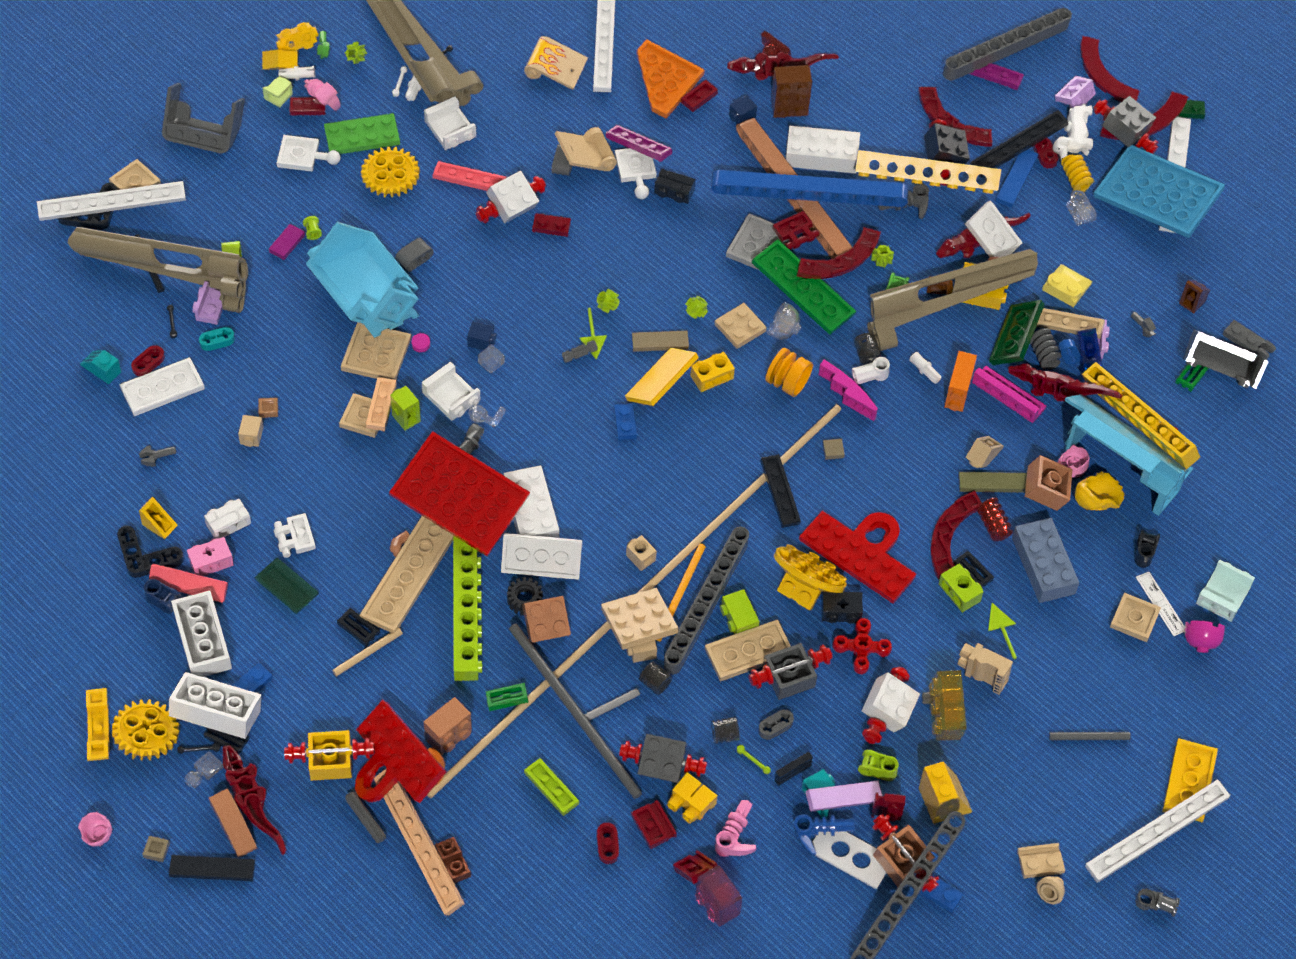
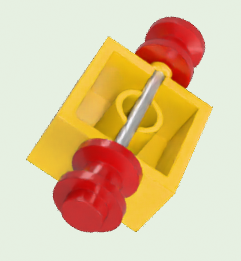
M349 730L308 733V748H306L305 742H302L300 747H294L292 743H288V747L284 748L285 760H289V764H293L294 759H301L303 763H306V755L309 757L311 781L352 778V752L353 760H357L358 755H365L367 759H370V755L374 754V743L369 742V738H366L364 743H358L356 739H352L351 745Z

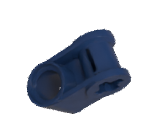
M150 579L144 584L146 600L167 614L173 612L171 601L183 598L177 590L166 586L156 579ZM152 590H157L155 593H150Z

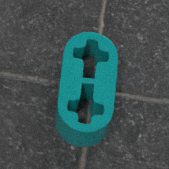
M228 327L204 332L199 337L200 347L205 351L230 346L235 341L234 332Z

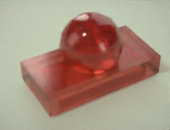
M764 31L761 34L762 44L765 45L762 53L768 56H777L778 53L784 52L791 56L790 48L770 33Z

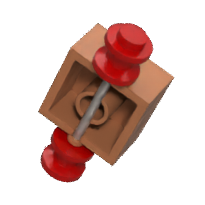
M881 814L873 821L875 825L872 828L881 831L882 841L887 838L889 840L880 845L873 853V856L897 887H899L926 848V845L910 825L895 834L899 827L897 825L892 826L889 823V815L884 816ZM931 852L926 855V859L930 862L935 858ZM918 869L915 871L914 876L917 879H924L926 872ZM931 876L922 891L925 892L927 890L930 893L938 887L937 881L939 877Z

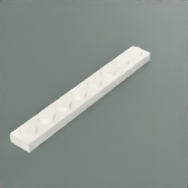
M598 0L593 92H611L615 0Z
M1176 117L1172 121L1167 160L1185 168L1191 119ZM1159 226V230L1175 233L1171 230Z
M183 181L37 201L39 220L43 221L186 201Z
M1216 780L1086 863L1085 867L1096 882H1100L1229 799L1230 794L1219 780Z

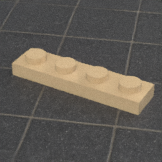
M1043 308L1036 327L1100 339L1105 320Z

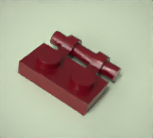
M804 211L773 224L772 228L782 242L789 239L790 242L785 244L789 250L792 248L797 249L805 242L810 243L820 235L818 230L810 231L813 228V222ZM803 233V236L799 238L796 237V235Z

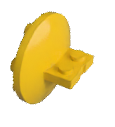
M787 544L786 547L781 546L777 548L774 553L775 560L786 572L777 591L795 600L796 603L809 611L813 609L822 591L841 593L847 586V579L835 570L836 566L830 562H822L819 560L820 557L813 552L807 554Z

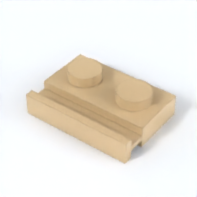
M1059 843L1021 847L1017 850L1023 879L1064 874L1065 872Z

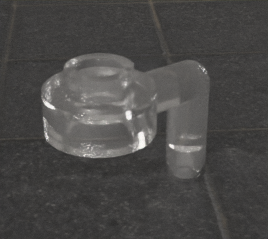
M473 404L468 411V415L475 423L486 422L492 427H496L505 414L506 409L499 407L492 418L488 415L485 408Z

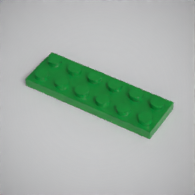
M777 239L753 258L752 264L831 335L853 317L856 310L822 279L797 277L800 259Z

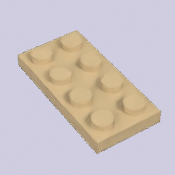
M775 620L706 644L705 651L721 682L749 672L752 669L763 667L765 655L791 647L779 621Z

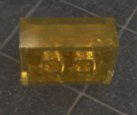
M961 670L937 671L931 683H929V695H933V703L930 705L931 715L935 717V722L932 723L933 735L936 734L937 741L961 740L967 729Z

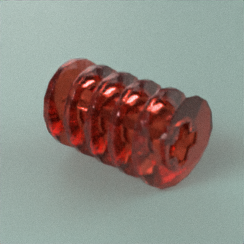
M996 497L984 501L979 506L977 512L981 516V520L984 522L988 533L991 534V539L993 541H1002L1012 535L1013 530L1010 529L1012 525L1008 522V517L1004 516L1005 511L1001 510L1002 505L997 504L999 500Z

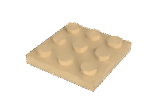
M357 322L341 364V371L375 379L379 377L396 380L411 341V334L385 329L381 332L380 336L374 338L363 323Z
M657 588L601 604V610L622 650L678 633V626Z

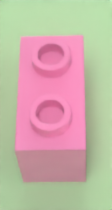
M224 537L213 539L202 545H195L187 550L194 574L205 576L234 566L231 552Z

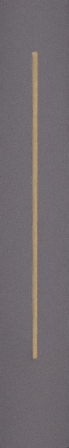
M836 404L780 457L782 464L784 465L841 411V407ZM764 473L637 593L653 589L766 482ZM608 621L553 672L557 678L611 629ZM546 679L527 696L529 703L520 704L512 710L444 775L442 781L434 786L427 796L429 798L434 797L550 687Z

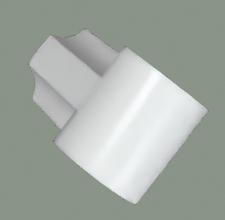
M878 357L873 363L852 368L853 379L857 385L875 379L884 381L889 376L890 363L885 357Z

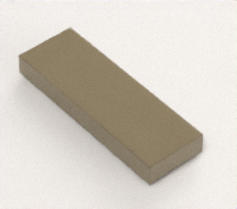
M688 331L632 333L633 352L663 351L670 348L688 350Z

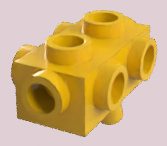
M305 22L298 24L295 28L284 29L280 34L276 35L278 39L276 41L278 50L296 52L303 47L304 49H310L314 46L313 43L317 42L318 32L315 27Z

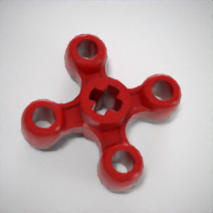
M861 618L855 625V630L858 634L855 639H847L843 635H838L834 638L832 644L834 651L837 653L853 652L857 657L853 664L854 671L857 674H865L868 671L870 664L867 657L870 653H877L881 657H887L892 651V643L889 640L872 641L868 635L871 630V622L866 618Z

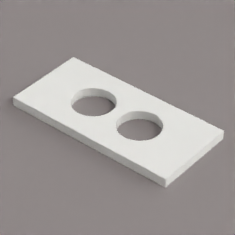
M819 832V835H816L812 842L817 853L815 856L875 889L878 888L886 874L885 870L873 856L877 848L847 832H835V836H831L830 832H826V835H823V832ZM835 842H845L849 846V853L844 857L836 856L831 849ZM857 853H865L870 858V865L866 868L856 867L852 861L853 856Z

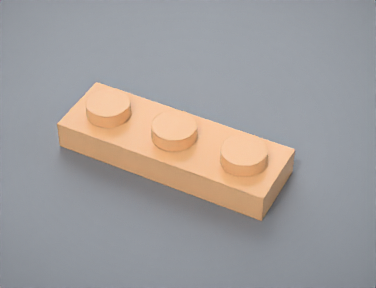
M377 378L366 421L367 429L385 431L391 409L390 394L396 389V380Z

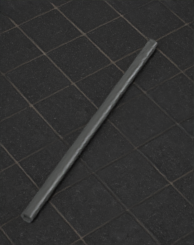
M513 624L509 628L512 635L634 799L639 798L642 792L520 627L517 624Z

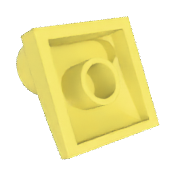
M1061 264L1054 273L1048 276V280L1042 290L1075 307L1092 284V281Z

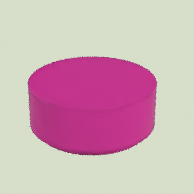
M419 333L413 336L411 342L412 348L415 351L425 352L430 348V338L426 334Z

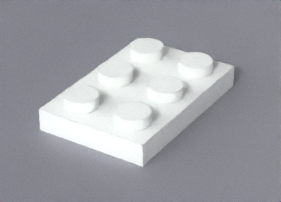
M992 201L986 202L965 223L989 257L1000 258L1010 255L1022 244V241Z

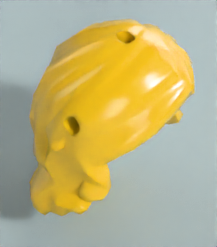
M1100 471L1095 476H1089L1077 484L1075 499L1078 505L1086 510L1101 511L1107 510L1109 507L1119 508L1124 500L1125 493L1122 491L1123 487L1119 485L1118 480H1115L1109 473Z

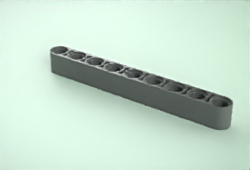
M1066 8L1058 9L956 54L946 60L943 76L947 80H956L987 66L989 63H994L1068 29L1072 13Z
M736 527L732 531L682 622L678 633L665 653L664 669L667 673L672 675L679 673L748 547L749 531L746 528Z
M954 811L946 817L854 951L851 959H855L858 956H863L866 959L876 958L964 829L965 818L962 813ZM957 817L961 820L962 824L959 827H953L950 825V820ZM940 835H947L950 841L948 844L942 845L938 842V837ZM929 852H935L938 855V859L930 862L926 859V855ZM918 869L924 870L926 872L925 878L917 879L914 876L915 871ZM904 887H912L914 894L910 897L904 896L902 893ZM893 904H899L902 906V912L893 914L890 908ZM882 921H887L890 924V929L886 932H882L878 928L879 923ZM872 938L878 941L876 949H869L866 946L869 939Z

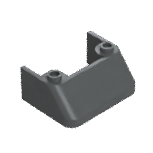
M181 83L169 86L162 126L163 137L171 142L216 153L229 151L241 127L245 99L241 98L232 102L231 114L224 118L223 125L190 118V106L186 102L179 101Z
M1195 329L1191 334L1184 355L1188 365L1196 367L1197 364L1235 378L1239 381L1238 384L1248 388L1250 385L1255 389L1268 363L1264 357Z

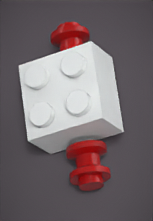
M519 171L492 185L486 192L491 201H488L484 208L481 206L477 207V212L475 213L477 219L480 222L487 223L489 217L497 218L499 213L503 222L507 223L535 208L539 203L535 193L545 192L546 184L544 180L535 176L533 177V182L529 183L522 171Z
M902 667L892 668L890 673L887 672L878 677L864 704L862 712L871 717L867 721L869 729H864L862 732L864 739L868 743L875 744L881 742L882 736L880 732H885L887 728L892 732L904 728L914 709L920 693L903 683L909 680L910 675Z

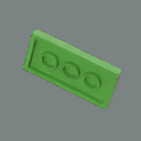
M394 113L324 124L329 151H337L339 154L400 145Z

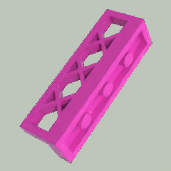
M985 366L983 369L978 368L974 372L973 384L1033 423L1046 409V405L988 366Z

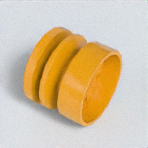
M782 348L771 362L765 381L773 384L776 388L782 385L783 392L796 397L806 385L813 370V363L803 357L796 360V353H790L789 349Z

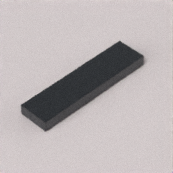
M780 455L762 457L760 462L781 527L799 525L801 519Z
M171 855L169 877L253 881L256 862L255 859Z

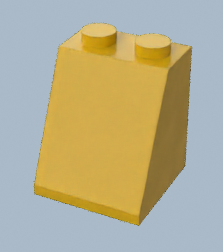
M944 762L924 767L919 791L933 824L944 821L954 811L960 812L963 815L972 813L957 775Z

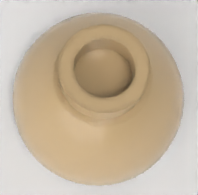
M1051 876L1041 879L1037 883L1038 895L1049 904L1060 903L1065 894L1063 880L1059 877Z

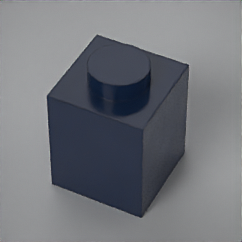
M747 95L730 104L729 117L736 124L751 118L755 119L757 116V105Z
M472 321L467 335L468 347L489 352L491 345H495L497 334H494V326Z

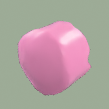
M1072 445L1062 454L1057 463L1073 469L1072 478H1077L1087 472L1090 457L1086 449Z

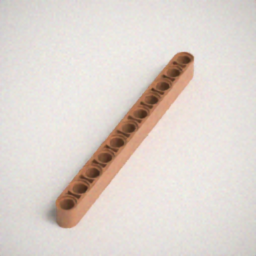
M754 118L736 125L738 135L767 173L797 175ZM787 199L797 213L804 211L813 222V228L810 231L818 230L820 235L816 239L831 259L852 249L849 242L818 201Z

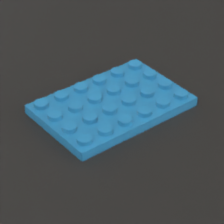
M1131 145L1125 150L1095 190L1094 197L1190 238L1223 192L1225 184Z

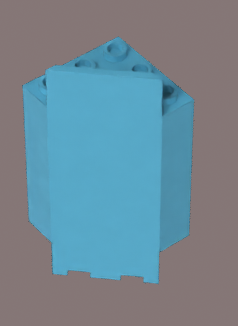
M337 222L321 244L307 252L310 259L306 265L348 318L351 321L363 323L374 338L380 336L381 332L387 328L392 330L404 324L403 321L410 317L413 319L419 317L413 309L414 304L418 300L414 294L418 290L417 285L373 232Z
M1083 395L1066 397L1065 401L1082 413L1080 416L1077 414L1071 422L1073 426L1068 432L1070 436L1065 442V452L1072 445L1076 446L1088 434L1143 470L1140 482L1159 494L1152 511L1159 516L1179 493L1183 481L1194 468L1190 466L1186 470L1153 441Z

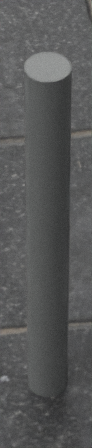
M1049 732V740H1130L1131 738L1130 732Z

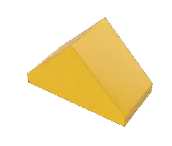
M271 50L262 52L263 70H279L280 68L286 69L298 66V52Z
M151 497L139 510L142 525L163 539L178 526L154 497Z

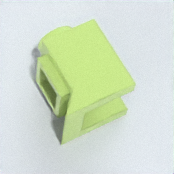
M279 76L268 87H263L264 99L281 107L293 94L291 82Z

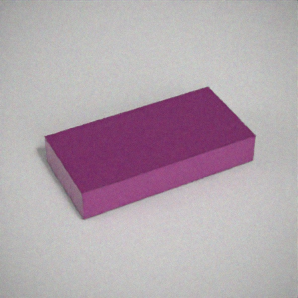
M289 224L270 246L269 252L285 260L303 239L305 231Z

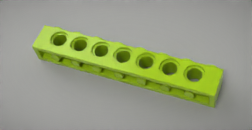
M453 535L454 681L478 680V673H482V661H478V655H482V643H478V638H482V626H478V620H482V609L478 608V603H482L481 591H478V586H481V574H477V569H481V557H477V552L479 551ZM470 639V640H472V641H470V642H465L464 640ZM465 657H471L472 659L466 660V659H464V658H465Z

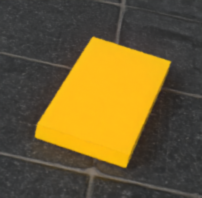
M670 348L625 395L627 401L654 406L699 358L697 353Z
M1178 738L1162 812H1168L1211 784L1217 748ZM1205 814L1196 819L1195 821L1203 823Z

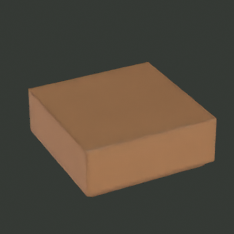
M258 398L259 417H278V398Z

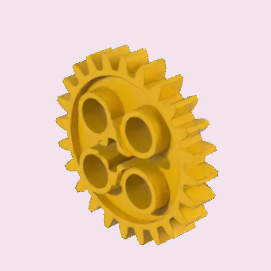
M387 147V151H384L383 148H380L379 153L374 150V156L369 154L368 159H364L361 177L366 188H370L371 193L376 191L377 196L383 193L384 197L390 194L391 198H393L395 193L400 196V192L407 194V188L412 190V185H417L420 172L418 161H415V156L410 157V152L404 154L403 148L397 151V147L394 150Z
M141 699L139 705L132 701L131 708L124 705V711H118V716L114 717V723H112V737H114V744H119V751L125 749V755L132 753V759L138 755L140 756V761L144 759V756H147L149 761H151L152 755L159 759L160 752L167 755V749H173V744L177 743V737L179 736V723L176 722L177 718L169 716V710L166 711V705L159 707V701L152 705L150 699L147 704H144Z

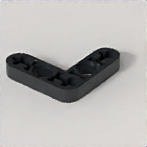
M106 183L101 187L100 193L118 189L113 183ZM114 211L58 218V221L66 226L103 230L109 227ZM87 216L88 219L85 221H80L79 217Z
M123 526L117 532L129 575L138 578L149 575L151 570L150 562L153 559L161 560L159 565L169 568L177 567L184 561L183 552L179 547H170L142 555L135 531L131 526ZM125 533H128L130 542H126ZM130 548L137 550L133 555L126 554V551ZM176 554L177 559H173L172 555ZM132 561L137 562L138 570L134 569Z

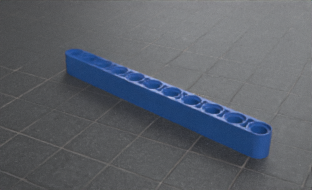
M716 170L712 174L711 189L716 194L903 207L908 203V186L904 183Z

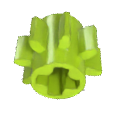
M353 42V45H347L348 49L344 52L348 58L347 61L353 60V64L365 61L364 57L367 54L364 48L365 45L359 46L358 42Z
M880 244L872 252L871 261H875L876 266L885 268L888 263L892 264L894 251H890L889 246Z
M607 289L606 292H600L597 296V303L599 304L597 307L606 313H609L610 310H616L619 306V299L617 298L619 295L610 289Z
M700 296L696 298L690 297L685 303L687 305L686 312L695 319L704 317L708 312L706 309L708 303Z

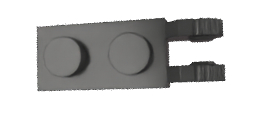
M1233 320L1223 332V336L1241 348L1256 353L1266 360L1270 357L1269 353H1273L1276 350L1273 343L1263 339L1236 320Z

